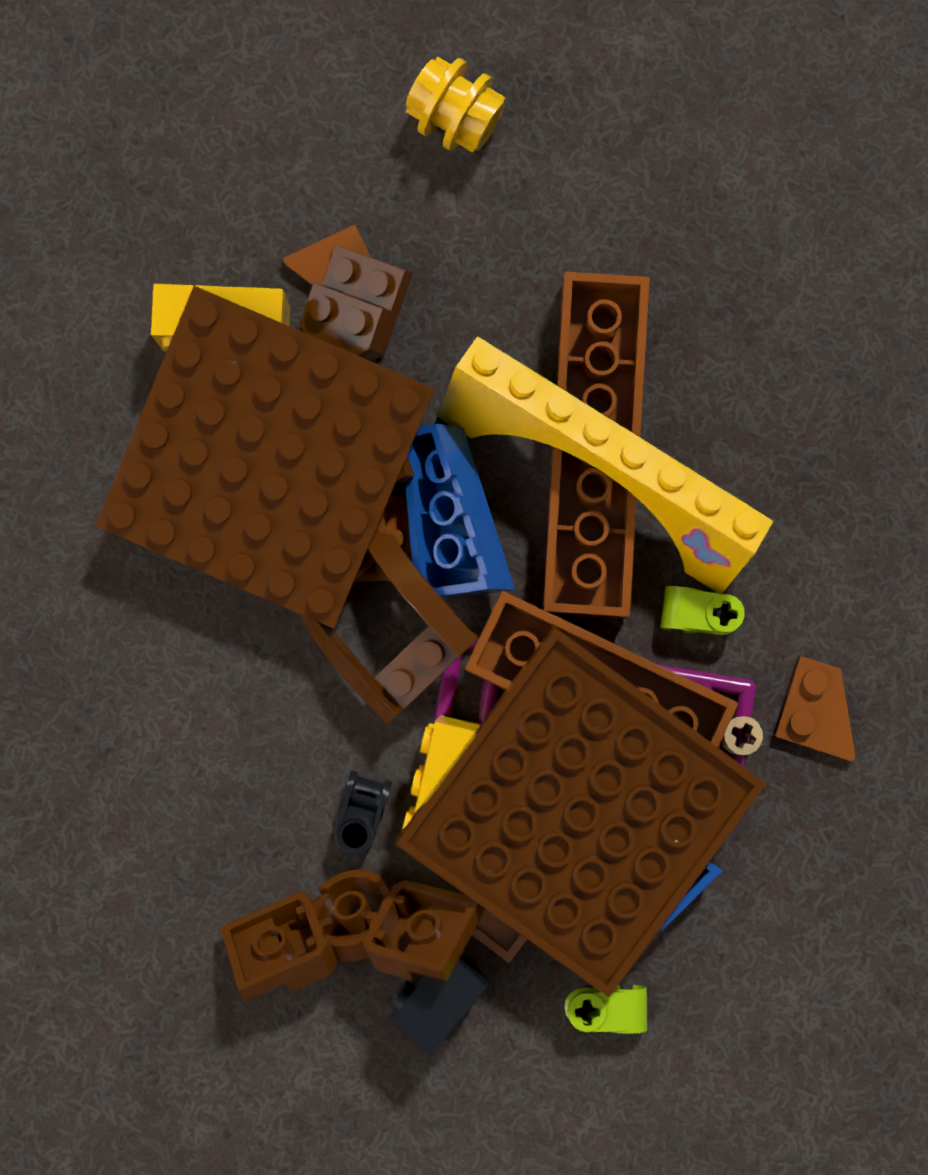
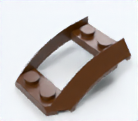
M376 531L354 582L377 562L397 590L429 626L380 673L373 677L344 644L333 628L301 615V618L315 642L336 670L384 723L388 725L480 637L474 631L471 632L456 616V612L408 558L397 543V538L393 534L390 535Z

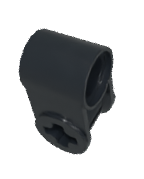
M351 770L335 834L337 845L343 852L350 855H359L372 847L380 819L383 818L393 781L377 782L359 777L357 771ZM361 790L368 793L376 794L377 797L372 798L358 794L357 791ZM353 823L363 825L367 831V840L359 848L348 846L344 840L346 827Z

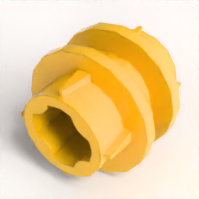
M437 56L436 60L431 59L425 65L415 80L406 100L407 110L405 112L419 120L418 132L424 136L431 134L437 126L446 131L443 147L448 151H453L460 145L473 153L475 149L479 150L493 132L503 113L505 97L491 89L493 77L483 73L472 83L465 78L468 62L457 58L450 64Z

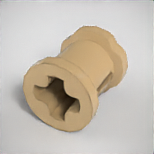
M746 716L731 719L721 740L722 747L735 755H749L761 746L763 732L759 723L753 718ZM745 725L747 727L745 734L750 737L748 743H739L736 746L734 745L736 737L731 734L732 729L742 728Z

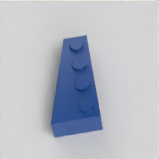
M436 423L420 426L407 456L415 477L405 481L412 563L444 600L515 590L464 428Z

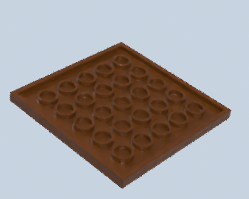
M193 286L95 527L334 629L436 389L197 286Z
M553 626L396 838L395 844L603 994L610 997L764 789L766 783Z

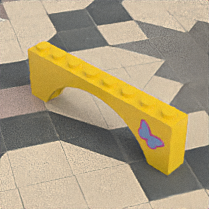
M478 336L456 366L436 414V417L450 426L464 428L465 435L470 438L491 434L523 437L551 445L596 467L631 492L654 514L673 539L682 558L685 573L720 594L725 591L755 554L773 523V520Z

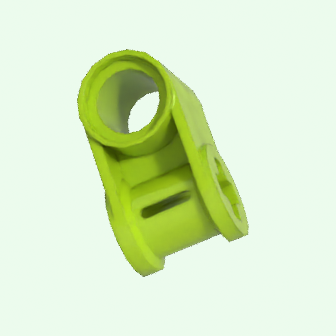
M665 586L660 629L669 631L671 629L684 630V633L701 632L728 635L742 624L745 616L744 607L741 601L728 594L704 592L688 587ZM722 604L728 605V612L735 614V619H730L726 626L720 625V618L713 616V611H718Z
M618 985L610 997L595 987L578 988L569 993L565 1000V1014L572 1025L580 1031L626 1034L647 1032L646 986L633 985V989H620V985ZM588 999L589 1003L596 1010L589 1012L588 1019L583 1020L580 1014L575 1012V1008H581L583 1000Z

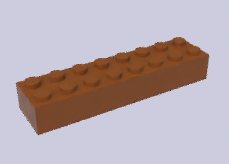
M564 272L556 386L640 437L650 277ZM553 446L542 610L552 615L626 620L630 617L637 498L596 467Z

